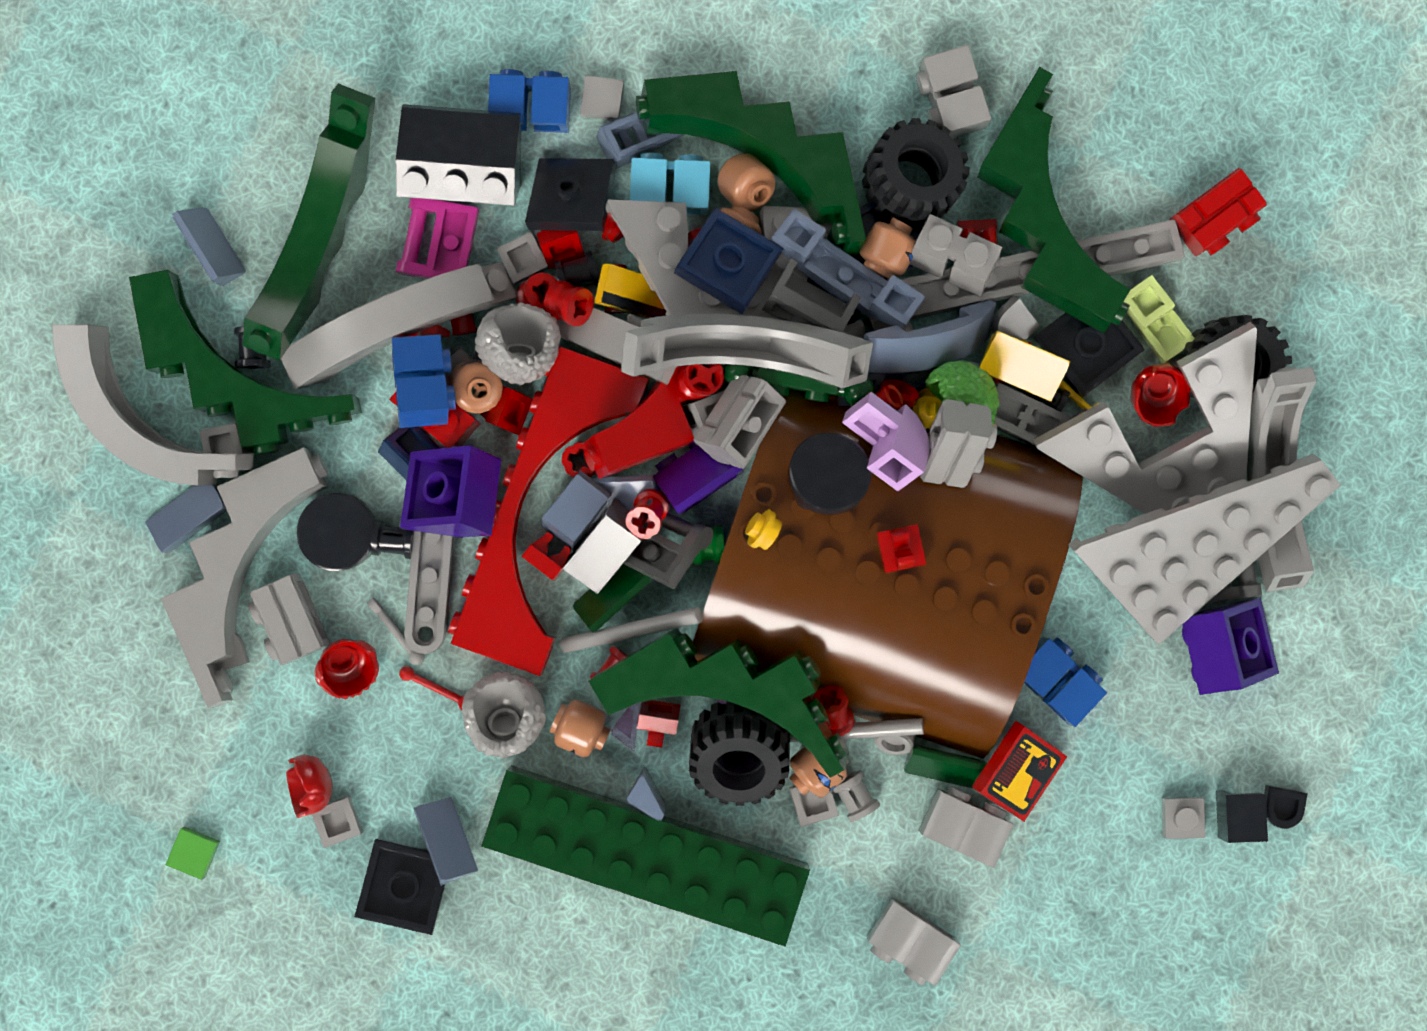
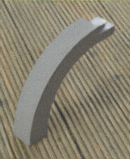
M503 262L480 267L478 263L392 292L326 323L289 346L281 360L294 390L328 381L358 360L392 344V338L408 337L443 322L510 303L516 299V292Z
M732 314L661 316L643 319L641 321V328L625 332L621 372L634 377L683 365L733 364L791 372L845 388L867 381L873 342L818 326L765 317Z
M52 325L57 367L63 386L74 409L94 437L124 463L142 473L161 480L197 486L217 484V478H238V470L253 469V454L211 453L193 450L170 441L152 429L133 409L117 380L110 353L109 327L97 325Z
M1285 367L1271 373L1269 378L1257 381L1251 404L1247 457L1248 482L1270 474V469L1281 465H1291L1297 460L1298 436L1303 411L1317 382L1312 367L1301 369ZM1302 520L1258 558L1266 592L1305 587L1313 574L1314 568L1308 551Z

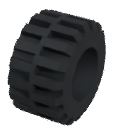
M912 118L908 125L905 120L897 122L893 129L889 127L879 138L869 154L862 171L865 173L862 179V186L869 189L865 197L868 203H876L877 206L874 211L879 216L884 212L889 216L888 222L895 218L910 227L916 223L918 228H923L930 214L941 219L957 201L967 185L965 180L969 176L970 167L965 166V163L969 158L966 151L960 152L961 141L958 137L952 139L949 136L951 130L944 126L941 130L935 127V121L928 119L926 124H922L920 118ZM910 161L923 167L930 176L932 186H918L908 181L901 173L898 162Z
M1252 315L1222 317L1204 323V328L1196 329L1192 333L1195 339L1192 342L1186 343L1184 351L1188 352V355L1249 322L1256 327L1257 338L1252 398L1259 379L1269 378L1271 373L1285 368L1286 364H1292V355L1285 356L1284 349L1289 348L1286 339L1278 340L1277 336L1281 332L1275 326L1266 327L1268 321L1262 318L1252 319ZM1190 389V397L1195 398Z
M726 701V704L716 702L711 705V711L704 709L699 714V720H695L692 726L689 773L690 777L694 778L695 786L699 790L705 789L707 797L711 799L717 797L719 802L723 804L736 802V806H744L745 802H751L754 805L761 803V798L763 797L770 799L775 795V789L781 790L785 785V778L789 776L790 733H788V730L761 713L730 701ZM741 750V751H747V752H750V753L737 754V753H732V752H730V751Z

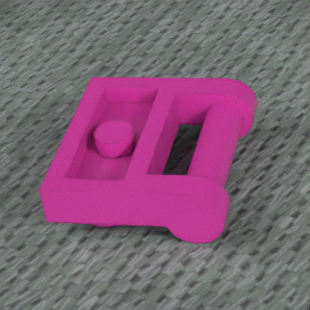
M410 198L408 207L412 210L402 260L397 261L395 272L405 276L429 279L469 266L479 209L477 207L435 199ZM427 213L436 214L427 263L426 265L419 264L417 260Z

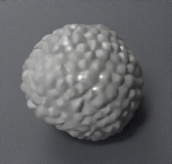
M521 302L494 308L481 320L475 338V350L479 353L478 357L482 360V364L504 381L519 385L531 383L542 378L554 365L558 356L561 334L557 319L541 308Z
M500 671L490 674L488 677H483L480 681L476 682L464 696L462 704L464 728L467 735L470 736L473 745L476 746L477 751L484 752L487 756L493 755L495 757L508 758L514 754H520L536 740L546 721L545 706L541 693L538 692V689L532 682L518 674Z

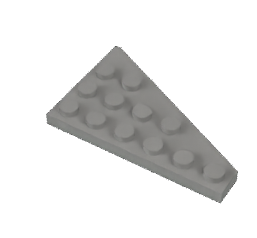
M1311 454L1295 460L1291 465H1281L1270 469V474L1249 482L1245 479L1238 480L1216 488L1209 494H1199L1188 498L1187 504L1167 511L1162 508L1132 518L1126 524L1109 526L1105 528V533L1083 541L1076 538L1068 545L1159 645L1338 489L1341 484L1325 463L1316 455Z

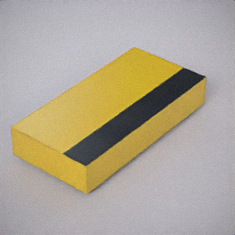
M602 264L594 303L647 319L666 316V309L656 292L650 289L643 274L612 264Z

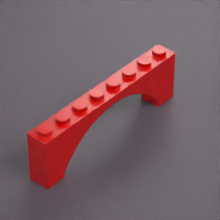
M560 346L554 365L544 375L548 378L543 392L537 390L532 399L529 412L534 413L531 425L529 428L523 427L518 437L516 449L521 450L516 465L510 463L506 470L502 485L506 486L507 490L502 502L496 500L492 536L489 539L483 537L478 546L475 559L479 560L480 564L476 575L469 574L463 587L462 596L467 599L462 613L458 611L454 613L448 629V633L453 634L450 644L537 676L543 675L556 637L548 635L536 618L526 598L520 579L517 563L516 536L523 502L540 470L557 451L572 439L593 427L613 419L629 416L643 401L650 383L646 377L640 375L633 377L621 372V368Z

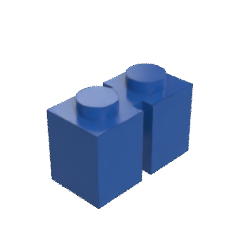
M504 69L500 71V74H490L488 111L521 113V131H527L528 92H532L531 124L534 125V132L569 133L571 85L568 77H562V74L556 71H541L539 76L526 78L522 71L514 69Z
M441 335L392 338V362L395 388L397 389L396 401L399 428L448 424L449 410L456 409L455 391L453 385L446 386L444 373H451L450 349H442Z
M1042 637L1038 642L1024 684L1041 697L1048 693L1042 701L1068 725L1076 727L1108 692L1099 685L1103 681L1102 677L1090 666L1085 664L1080 668L1070 658L1074 652L1058 637L1054 641L1050 638ZM1062 678V680L1052 689V687Z

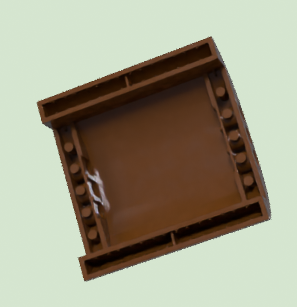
M789 389L788 396L781 395L786 400V403L758 447L702 613L703 621L698 624L693 639L697 654L694 656L699 661L739 638L743 646L748 644L754 651L759 662L756 668L760 672L800 649L805 657L810 655L814 659L821 672V677L818 678L821 683L818 690L828 685H837L843 688L849 701L847 707L851 709L854 716L869 721L923 718L924 734L916 735V737L984 759L996 744L1013 711L1033 660L1067 557L1068 544L1072 539L1081 499L1083 476L1048 456L1038 448L997 435L994 447L992 449L986 448L984 451V464L980 474L973 473L965 488L947 486L945 482L941 484L923 482L922 478L918 476L897 491L871 472L869 488L856 508L837 515L819 514L801 508L796 503L795 496L789 485L788 467L797 447L813 435L836 433L855 441L864 450L869 459L873 445L842 423L845 412L852 406H839L837 397L830 395L828 403L804 399L805 391ZM926 428L925 430H926L927 435H928L930 429H929V428ZM770 509L776 513V518L782 522L781 530L768 549L764 550L759 546L752 548L747 544L749 536L745 534L746 527L757 512L762 514ZM918 524L926 565L884 573L876 533Z

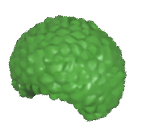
M961 360L947 362L929 374V377L926 379V388L930 389L931 393L936 395L942 402L945 399L964 402L966 406L969 403L988 406L991 409L992 424L995 423V415L1000 405L999 394L993 379L987 371L982 370L975 364Z

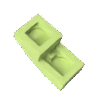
M1153 275L1129 291L1124 302L1130 305L1126 313L1161 363H1167L1184 351L1187 342H1192L1195 339L1173 310L1176 305Z

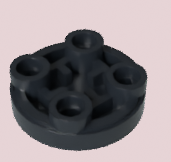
M820 433L804 440L793 453L788 467V481L796 503L803 509L824 515L842 514L856 508L865 496L871 482V471L867 469L869 459L864 450L852 439L836 433Z
M344 493L325 494L311 501L301 513L297 524L298 544L304 556L315 566L329 571L350 570L362 564L372 555L371 537L376 520L364 501Z

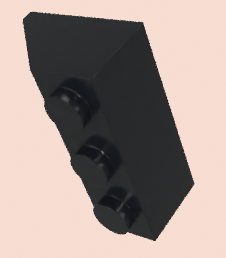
M403 104L395 159L397 197L515 206L521 187V113Z

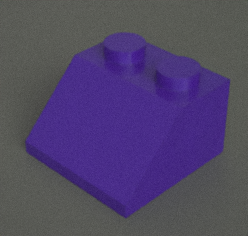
M692 441L688 444L691 450L681 457L677 458L675 453L655 465L658 472L653 475V478L678 515L681 516L744 473L745 468L742 469L731 464L727 465L717 462L698 444Z
M471 445L411 452L400 528L460 538L492 536L501 459Z
M1261 597L1196 612L1182 624V637L1188 646L1192 662L1191 673L1193 680L1197 683L1199 695L1241 690L1279 674Z

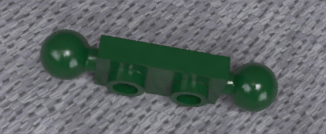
M725 364L723 371L728 383L742 375H746L749 378L763 379L780 395L788 396L789 389L805 391L804 399L828 403L829 395L842 396L848 404L853 406L868 393L872 392L875 394V386L868 377L865 382L840 388L811 377L763 367Z

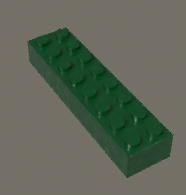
M512 765L505 772L481 847L786 947L810 873L809 865L806 862L667 816L658 821L633 805Z

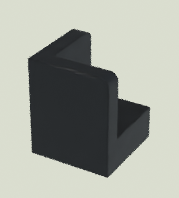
M1216 791L1218 838L1227 843L1268 841L1266 796L1264 794H1231L1226 791Z

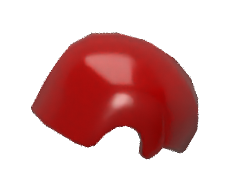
M1168 363L1151 365L1144 368L1133 380L1130 401L1143 422L1153 427L1171 426L1176 423L1178 414L1183 409L1189 407L1190 387L1181 369Z
M303 754L289 759V764L294 763L295 765L287 770L286 777L296 817L302 818L323 810L328 805L333 790L329 770L319 758Z

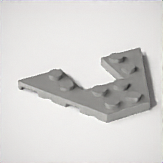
M608 199L605 206L606 211L613 216L626 239L625 245L629 252L633 253L638 260V267L650 289L656 292L666 309V316L683 314L742 315L674 274L676 266L688 249L686 203ZM763 206L759 212L762 236L771 240L794 208L811 219L806 208ZM832 223L819 224L827 230L824 239H827ZM783 253L779 256L743 315L778 319L763 311L762 308L789 262V259ZM795 266L792 273L807 281L808 276Z
M1249 322L1177 361L1209 425L1204 429L1137 463L1109 407L1103 401L1033 439L1036 447L1144 514L1160 508L1167 511L1187 504L1188 498L1199 494L1206 495L1216 488L1241 479L1246 480L1257 338L1256 327Z

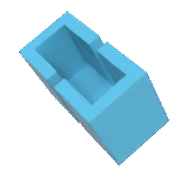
M642 153L640 158H632L630 200L666 202L667 174H674L673 202L686 203L687 215L708 216L710 161H703L702 156L693 154L681 155L679 160L667 161V159H664V155L658 153Z

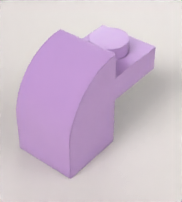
M870 392L845 412L842 423L873 445L867 465L868 470L897 491L924 473L930 451L928 435L918 416L906 404L896 411Z

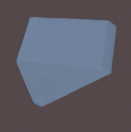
M580 471L542 517V527L573 550L607 503L611 494Z

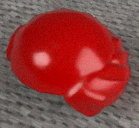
M340 639L334 641L322 651L320 659L317 661L314 670L315 680L326 693L336 698L346 700L349 696L352 698L356 695L360 696L363 690H368L370 684L376 682L379 672L376 651L363 640Z

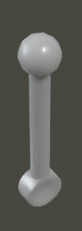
M375 598L370 599L367 602L368 606L378 615L407 651L409 661L413 665L422 664L424 654L417 653L409 648L404 635L384 612L382 606Z

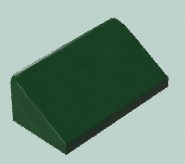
M622 564L598 594L589 589L573 604V608L592 632H596L650 583L651 578Z
M914 744L911 751L907 753L904 772L972 788L987 762Z

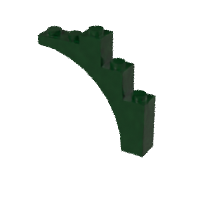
M162 270L129 277L146 370L156 374L160 373V378H174L184 375V369L186 368L193 409L202 412L207 411L208 417L232 413L231 407L233 406L241 448L254 450L255 455L278 452L277 445L288 443L287 427H290L291 433L303 432L314 429L313 422L328 420L329 425H339L352 422V415L362 413L360 400L353 394L326 397L289 394L266 387L247 377L225 360L200 331L187 306L177 274L169 270Z
M675 628L597 673L588 681L608 715H612L636 703L667 696H702L725 700L759 712L788 730L813 754L830 778L844 771L848 763L846 756L849 755V750L844 740L838 733L832 734L825 722L828 720V715L823 705L817 698L812 700L809 696L816 692L821 683L818 678L821 677V672L814 659L810 655L805 657L800 649L758 672L756 666L759 665L754 651L748 644L743 646L739 638L697 661L694 656L697 654V650L693 641L686 633L681 634L679 629Z

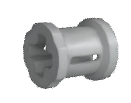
M861 770L847 775L845 780L832 790L834 793H838L849 811L847 818L850 822L857 821L880 807L879 801L871 797L862 781L864 774Z

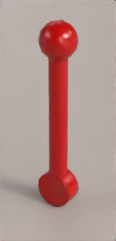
M404 666L400 669L399 676L403 681L412 680L457 702L462 710L464 696H460L414 673L413 668L410 666Z

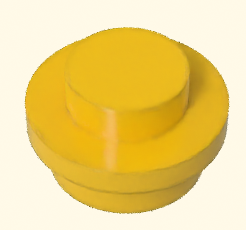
M768 509L762 514L757 512L751 518L745 530V534L749 536L747 541L749 546L752 548L759 546L766 550L773 544L782 527V522L776 518L775 512Z

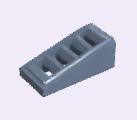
M637 112L600 126L596 138L606 159H614L616 167L620 168L631 163L632 158H640L642 153H651L684 135L670 133L653 134L654 137L649 139L641 125L644 119L639 120ZM632 128L639 142L638 144H633L626 130ZM618 135L624 147L623 150L620 149L614 136Z

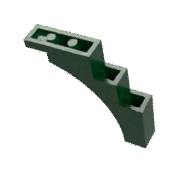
M1039 67L981 164L977 178L1016 199L1006 215L999 233L1039 254L1021 288L1098 331L1105 333L1111 323L1118 326L1128 311L1130 305L1124 302L1131 289L1113 279L1096 265L1080 247L1061 216L1053 194L1048 164L1049 133L1053 116L1043 111L1053 94V90L1048 88L1053 74Z
M737 71L644 79L642 94L636 96V112L639 120L644 119L647 134L670 133L705 138L757 157L793 191L814 222L817 224L832 223L833 240L835 244H840L842 251L851 257L859 255L866 241L843 132L797 137L790 101L744 106Z
M339 83L332 90L328 125L319 135L311 172L296 218L273 271L244 318V347L280 360L319 304L323 273L343 244L346 215L365 189L375 97Z

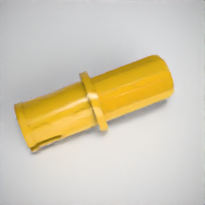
M924 388L918 392L919 398L916 405L913 406V412L918 416L925 429H931L942 401L931 393L930 389Z

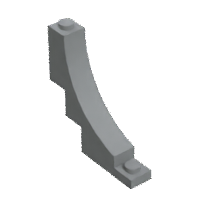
M304 447L217 486L232 523L189 542L204 579L161 598L207 708L219 707L233 700L230 693L233 690L232 681L226 670L223 668L219 670L217 664L236 656L234 634H236L237 608L241 589L254 556L267 536L287 514L309 497L328 488L324 477L329 475L324 460L320 454L314 455L312 451Z

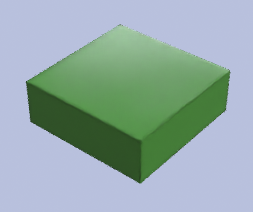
M182 827L179 830L165 865L202 880L207 875L220 841L187 827Z

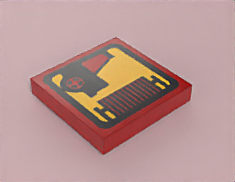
M1015 721L972 785V788L1025 822L1067 756Z

